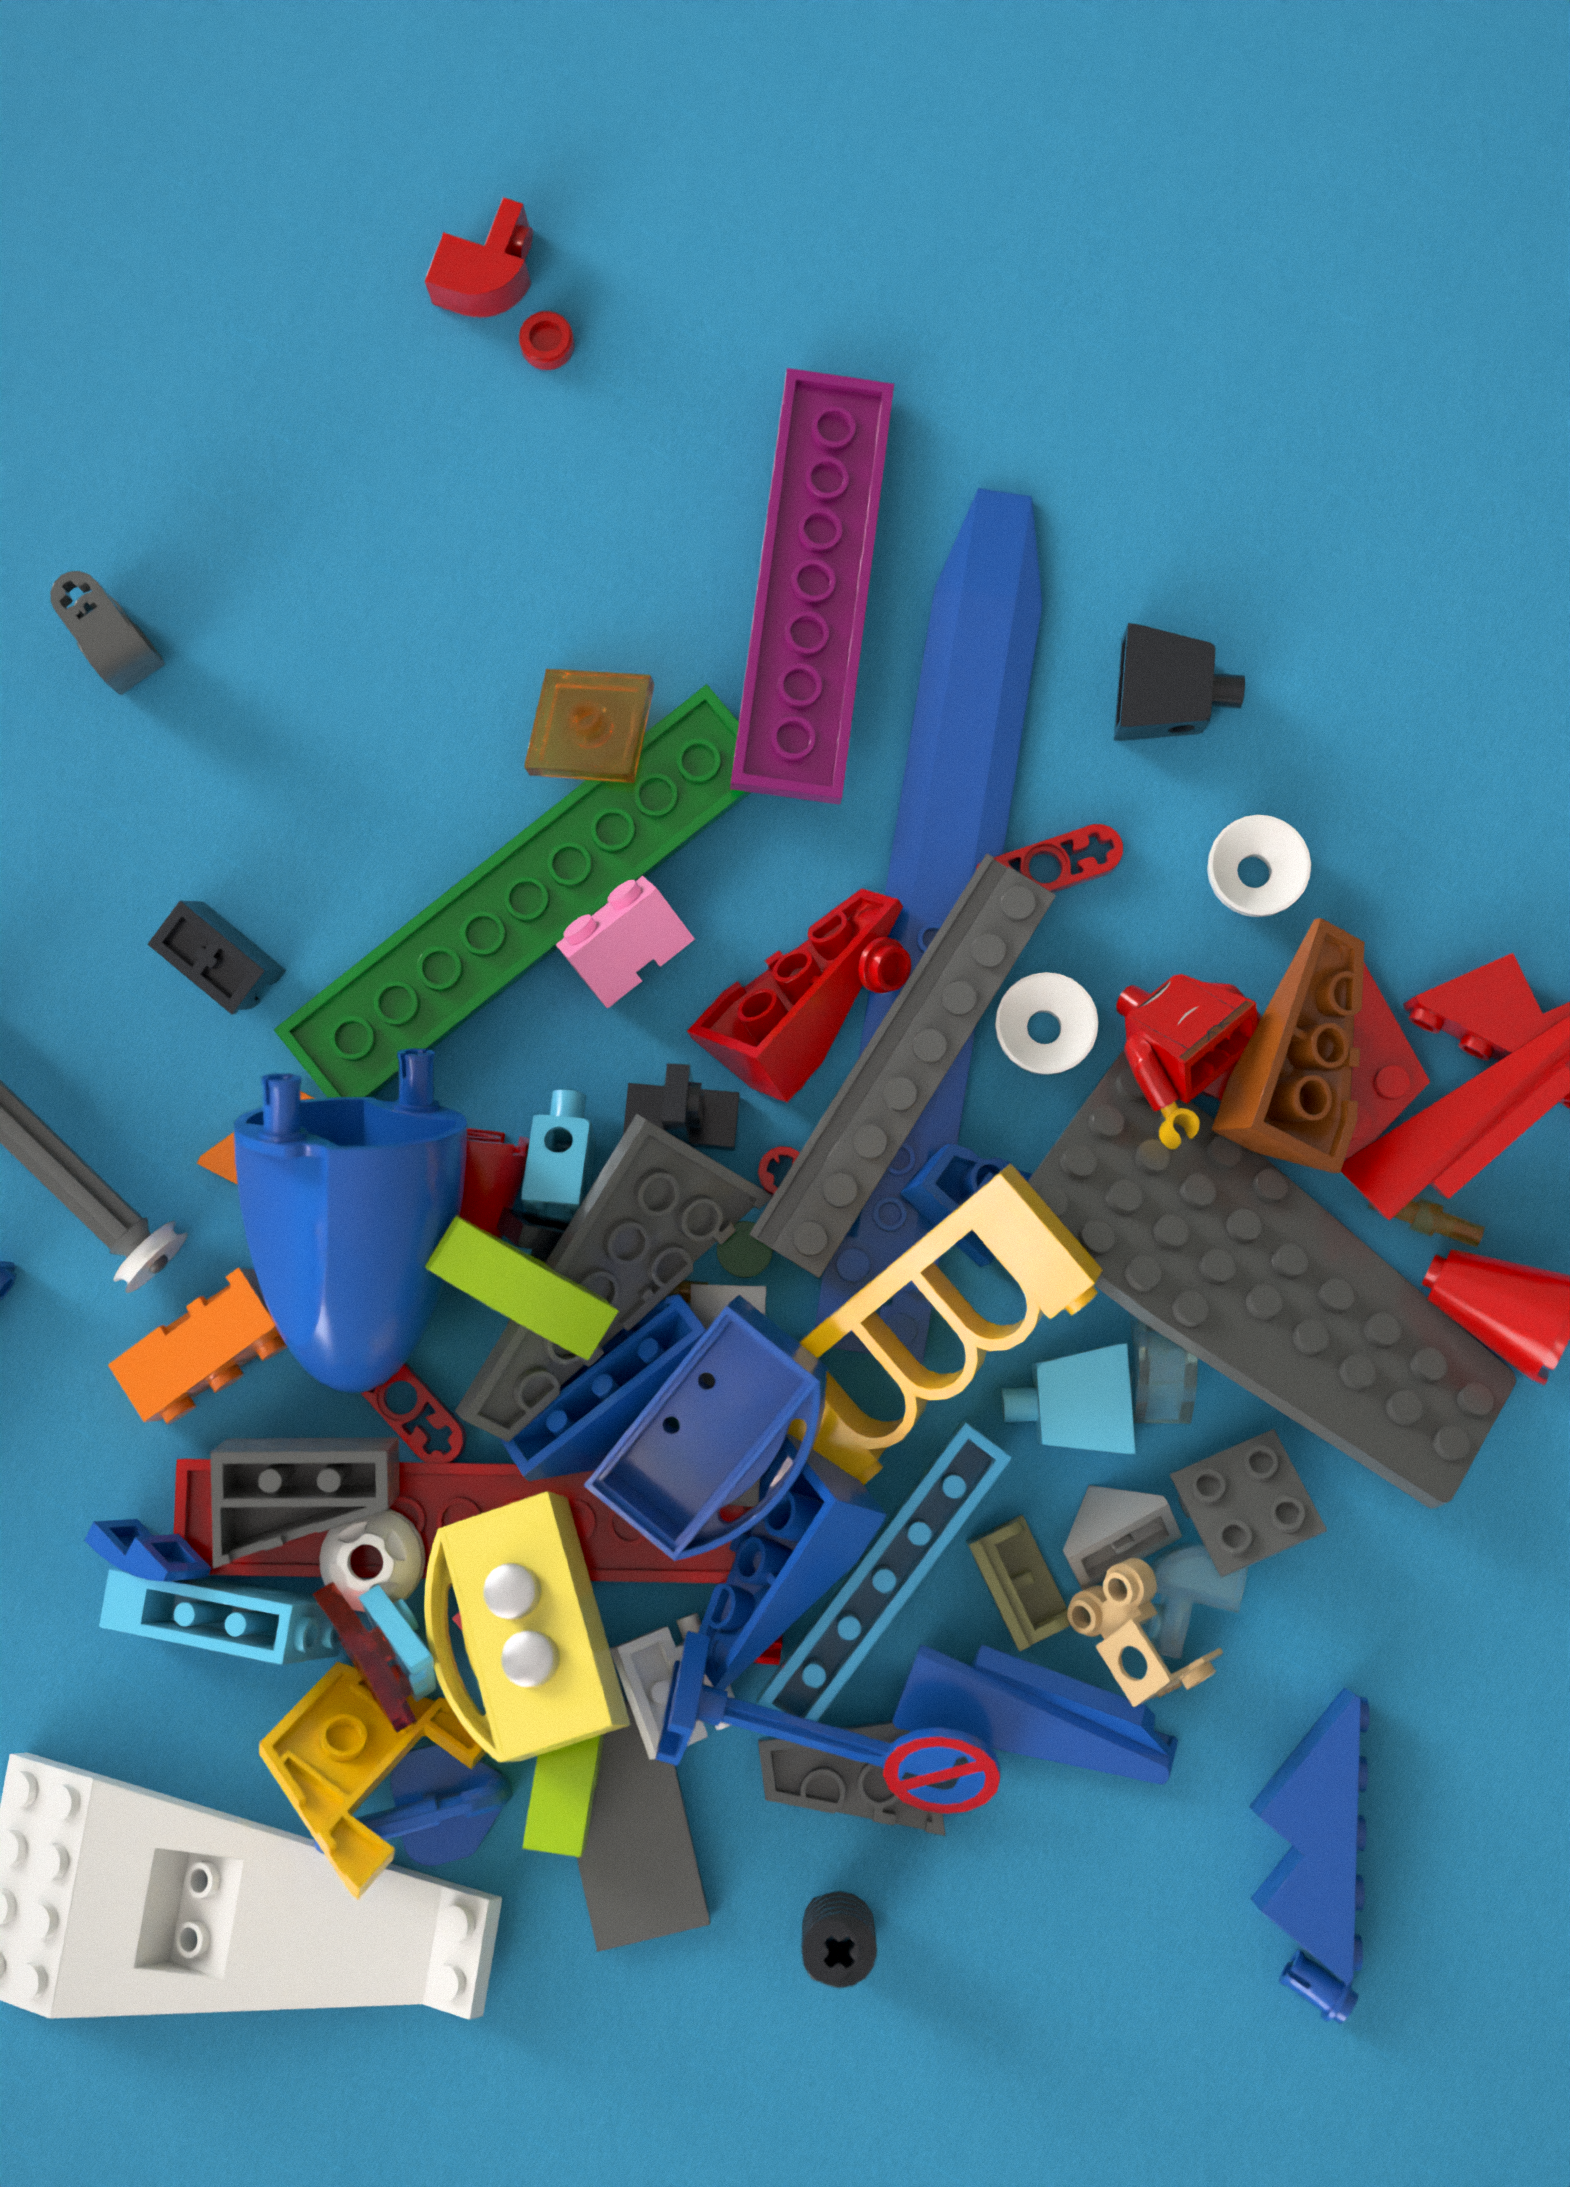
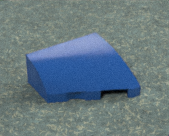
M949 1143L937 1151L917 1171L900 1194L931 1223L937 1226L1011 1162L997 1157L983 1159L977 1156L972 1149ZM1016 1169L1026 1181L1032 1176L1031 1173ZM972 1229L955 1243L979 1267L991 1264L996 1257Z

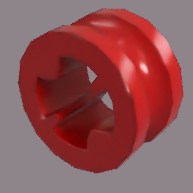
M780 1146L764 1154L759 1163L758 1175L760 1183L766 1192L774 1195L778 1189L774 1185V1175L767 1172L770 1163L775 1161L779 1165V1158L787 1157L793 1160V1165L800 1152L791 1147Z

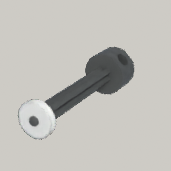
M0 1080V1143L110 1249V1254L127 1257L116 1271L113 1280L115 1282L125 1280L127 1282L125 1290L127 1294L143 1286L164 1269L167 1263L176 1255L185 1243L188 1233L176 1234L174 1232L176 1222L171 1221L151 1234L149 1232L148 1218H143Z

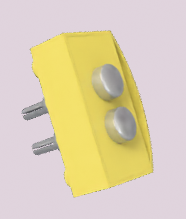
M547 1491L439 1528L434 1539L425 1584L424 1612L426 1635L439 1684L452 1710L473 1739L498 1762H513L526 1760L631 1725L567 1497ZM452 1585L461 1614L466 1651L480 1686L487 1715L480 1713L469 1696L453 1656L448 1624V1595Z

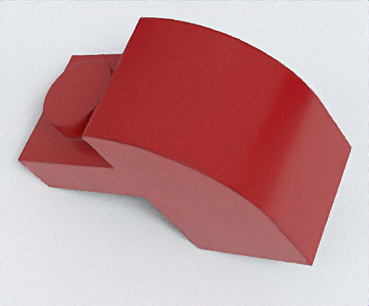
M505 197L502 198L484 246L443 232L424 281L433 305L469 317L483 318L504 313L524 297L531 285L525 258L532 244L533 228L529 227L523 203Z

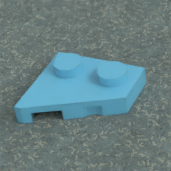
M379 1584L359 1596L358 1598L390 1666L416 1702L436 1690L433 1658L421 1637L414 1633L415 1630L419 1629V1625L406 1603L401 1598L392 1603Z

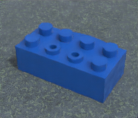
M738 1295L726 1305L583 1486L674 1561L705 1553L728 1543L764 1518L785 1496L801 1473L813 1450L820 1430L825 1408L826 1372L829 1370V1367L741 1295ZM703 1373L712 1374L715 1378V1385L706 1384L702 1378ZM668 1417L677 1418L680 1428H672L668 1424ZM802 1419L807 1425V1430L798 1453L780 1482L749 1511L733 1521L723 1520L720 1516V1509L740 1497L765 1473L777 1456L787 1436L792 1420Z

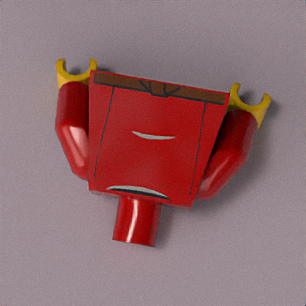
M1183 974L1173 975L1151 994L1136 985H1130L1123 990L1116 1003L1117 1013L1125 1017L1127 1040L1124 1047L1125 1055L1134 1077L1153 1111L1160 1110L1165 1118V1121L1159 1128V1137L1161 1142L1170 1149H1177L1181 1144L1180 1135L1174 1129L1173 1124L1181 1125L1190 1139L1198 1133L1200 1125L1198 1116L1193 1111L1186 1108H1178L1175 1101L1180 1099L1185 1103H1189L1237 1062L1262 1018V1015L1257 1011V1003L1246 998L1235 985L1202 982Z

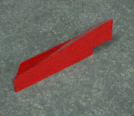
M1570 1016L1345 1160L1341 1168L1342 1174L1379 1214L1387 1220H1391L1428 1184L1440 1195L1448 1199L1452 1197L1570 1092Z

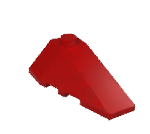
M861 888L810 926L807 933L809 939L796 949L785 955L778 950L767 958L765 963L769 969L745 987H742L736 981L724 990L687 1030L688 1034L751 1089L788 1103L823 1063L863 985L858 972L860 957L871 941L879 937H888L903 908L899 899Z

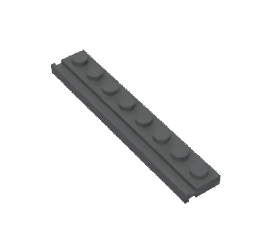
M988 853L985 855L749 1236L760 1241L818 1279L821 1277L1056 897L1055 894L1008 866L1007 868L997 862Z

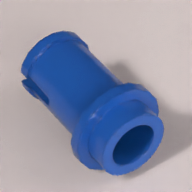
M1300 1950L1296 1951L1291 1956V1961L1294 1962L1293 1965L1288 1962L1286 1963L1279 1977V1983L1289 1987L1321 2010L1320 2017L1324 2021L1328 2022L1333 2019L1337 2023L1342 2024L1351 2014L1359 1997L1358 1993L1351 1989L1352 1983L1347 1985L1344 1981H1339L1307 1958Z

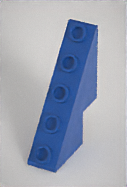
M1344 1687L1249 1805L1258 1817L1293 1845L1250 1899L1263 1914L1349 1985L1353 1980L1354 1971H1361L1363 1965L1362 1939L1359 1934H1355V1911L1363 1910L1365 1887L1362 1875L1356 1874L1357 1851H1364L1366 1846V1823L1364 1816L1358 1815V1792L1366 1791L1368 1766L1366 1757L1359 1756L1360 1732L1366 1733L1368 1731L1370 1712L1366 1697H1359Z

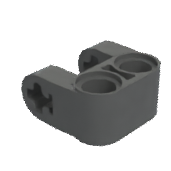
M70 571L61 575L54 582L50 596L55 612L77 640L79 649L104 682L119 695L124 694L165 665L164 660L142 630L128 616L120 604L107 594L104 588L92 576L81 571ZM78 587L82 592H88L82 595L74 603V606L67 609V606L73 601L69 594L72 589Z

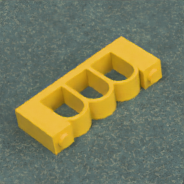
M1011 1163L798 1342L815 1357L819 1358L852 1330L897 1382L904 1394L906 1405L904 1417L896 1421L882 1422L870 1418L860 1410L830 1373L826 1372L825 1408L813 1450L861 1481L863 1485L883 1468L878 1461L879 1457L886 1448L904 1439L924 1413L928 1400L948 1399L964 1390L984 1363L987 1350H1008L1027 1338L1044 1313L1049 1319H1052L1065 1308L1070 1315H1073L1098 1293L1092 1285L1095 1284L1103 1269ZM972 1229L1021 1286L1026 1295L1028 1308L1025 1319L1010 1325H998L985 1320L973 1309L933 1261ZM912 1280L960 1337L966 1354L964 1368L955 1373L947 1374L928 1370L915 1359L875 1310ZM802 1419L792 1420L787 1434L794 1436L802 1442L807 1430L806 1423Z

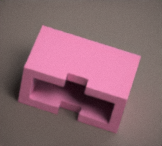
M643 876L637 881L628 880L615 888L608 896L607 900L609 903L594 915L587 914L573 921L563 933L564 938L555 944L607 1009L642 982L636 972L654 959L657 965L661 967L695 940L659 890Z

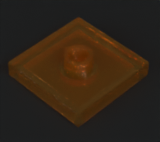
M546 669L524 768L529 776L634 783L655 686L651 675Z

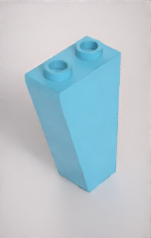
M109 1569L99 1627L285 1665L337 1657L338 1648L342 1645L346 1636L347 1619L344 1615L345 1605H342L334 1597L214 1578L164 1582L152 1581L136 1577L121 1569Z

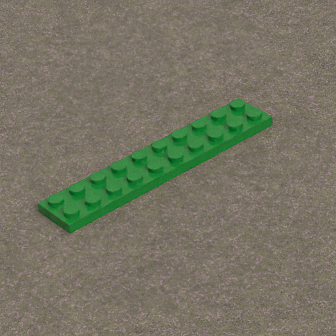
M707 684L704 685L273 1030L327 1098L373 1097L399 1076V1059L397 1058L399 1050L422 1048L429 1051L555 951L558 948L555 944L564 938L563 933L573 921L587 914L594 915L609 903L607 900L608 896L622 883L628 880L637 881L642 876L646 878L752 793L730 789L739 722Z

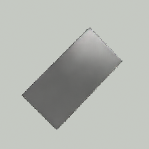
M628 1699L624 1700L631 1725L607 1732L604 1735L598 1783L594 1790L587 1846L582 1856L577 1857L597 1952L707 1926L711 1923L677 1767L673 1764L649 1759Z

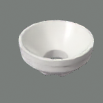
M1253 815L1238 819L1221 831L1209 852L1207 871L1209 882L1215 895L1225 906L1245 916L1264 917L1284 911L1298 900L1306 889L1310 878L1311 860L1304 839L1292 826L1272 816ZM1249 857L1261 859L1269 870L1267 883L1258 888H1251L1243 884L1237 872L1240 861Z
M1044 972L1022 978L1009 988L997 1009L995 1028L1002 1050L1013 1063L1021 1069L1034 1074L1051 1075L1072 1069L1084 1060L1096 1040L1099 1022L1094 1002L1083 986L1064 975ZM1045 1012L1052 1014L1058 1020L1060 1034L1057 1040L1049 1044H1040L1031 1039L1028 1034L1027 1024L1030 1017L1034 1014Z
M389 1508L388 1510L330 1529L322 1543L319 1562L321 1576L331 1595L342 1605L356 1611L365 1612L358 1597L378 1584L392 1603L400 1598L403 1601L408 1599L420 1583L424 1573L426 1558L421 1535L414 1524L403 1514ZM369 1544L376 1547L383 1557V1568L378 1576L373 1579H362L351 1568V1555L360 1545Z

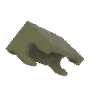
M1022 1514L966 1540L1011 1638L1019 1651L1070 1626L1067 1616L1068 1609Z

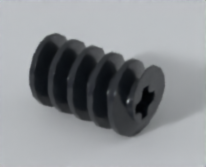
M843 1891L825 1893L822 1896L813 1898L805 1909L802 1922L801 1952L804 1968L812 1980L836 1988L850 1987L864 1980L875 1965L878 1951L873 1914L866 1902L853 1893Z

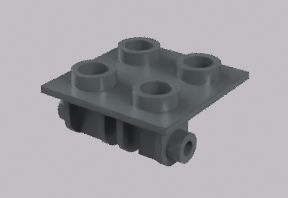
M1274 1429L1170 1474L1180 1495L1178 1497L1180 1506L1187 1519L1191 1518L1220 1578L1327 1532L1319 1513Z

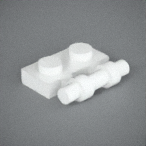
M698 1612L676 1620L683 1641L687 1631L698 1633L701 1626ZM668 1626L657 1628L610 1648L649 1759L656 1758L672 1668L675 1660H681L684 1644L682 1642L675 1646ZM705 1674L703 1684L713 1687ZM729 1685L725 1691H728V1697L735 1698L731 1685ZM697 1721L688 1745L708 1737L703 1722ZM721 1722L715 1728L720 1730L731 1725Z

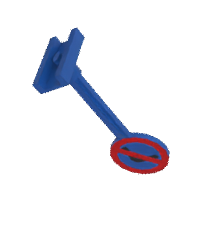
M687 1631L681 1660H675L672 1668L655 1760L678 1766L697 1721L719 1726L723 1722L856 1761L880 1766L883 1768V1776L889 1790L902 1802L922 1811L942 1814L968 1812L986 1804L996 1794L1001 1777V1766L996 1753L981 1739L960 1730L936 1727L914 1730L897 1738L893 1743H887L865 1735L728 1697V1691L703 1684L710 1637Z

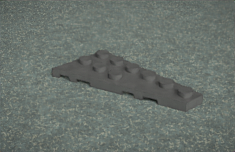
M636 1114L546 1261V1264L553 1270L599 1294L619 1311L588 1361L511 1319L455 1412L462 1420L509 1442L560 1395V1386L584 1364L590 1367L604 1354L601 1348L623 1328L629 1331L693 1272V1263L714 1243L718 1242L722 1245L737 1231L733 1226L753 1207L761 1209L773 1195Z

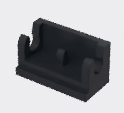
M180 900L147 944L232 1015L236 1014L239 1010L252 1009L261 1002V999L256 996L257 993L266 984L271 985L278 982L286 971L203 901Z

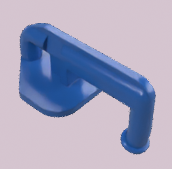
M433 1744L410 1750L391 1771L390 1782L395 1803L394 1808L363 1815L355 1819L383 1840L402 1836L405 1851L412 1860L421 1865L436 1866L469 1857L476 1852L503 1806L511 1800L513 1788L509 1778L483 1761L479 1760L471 1770L439 1745ZM314 1838V1845L316 1850H318L322 1854H325Z

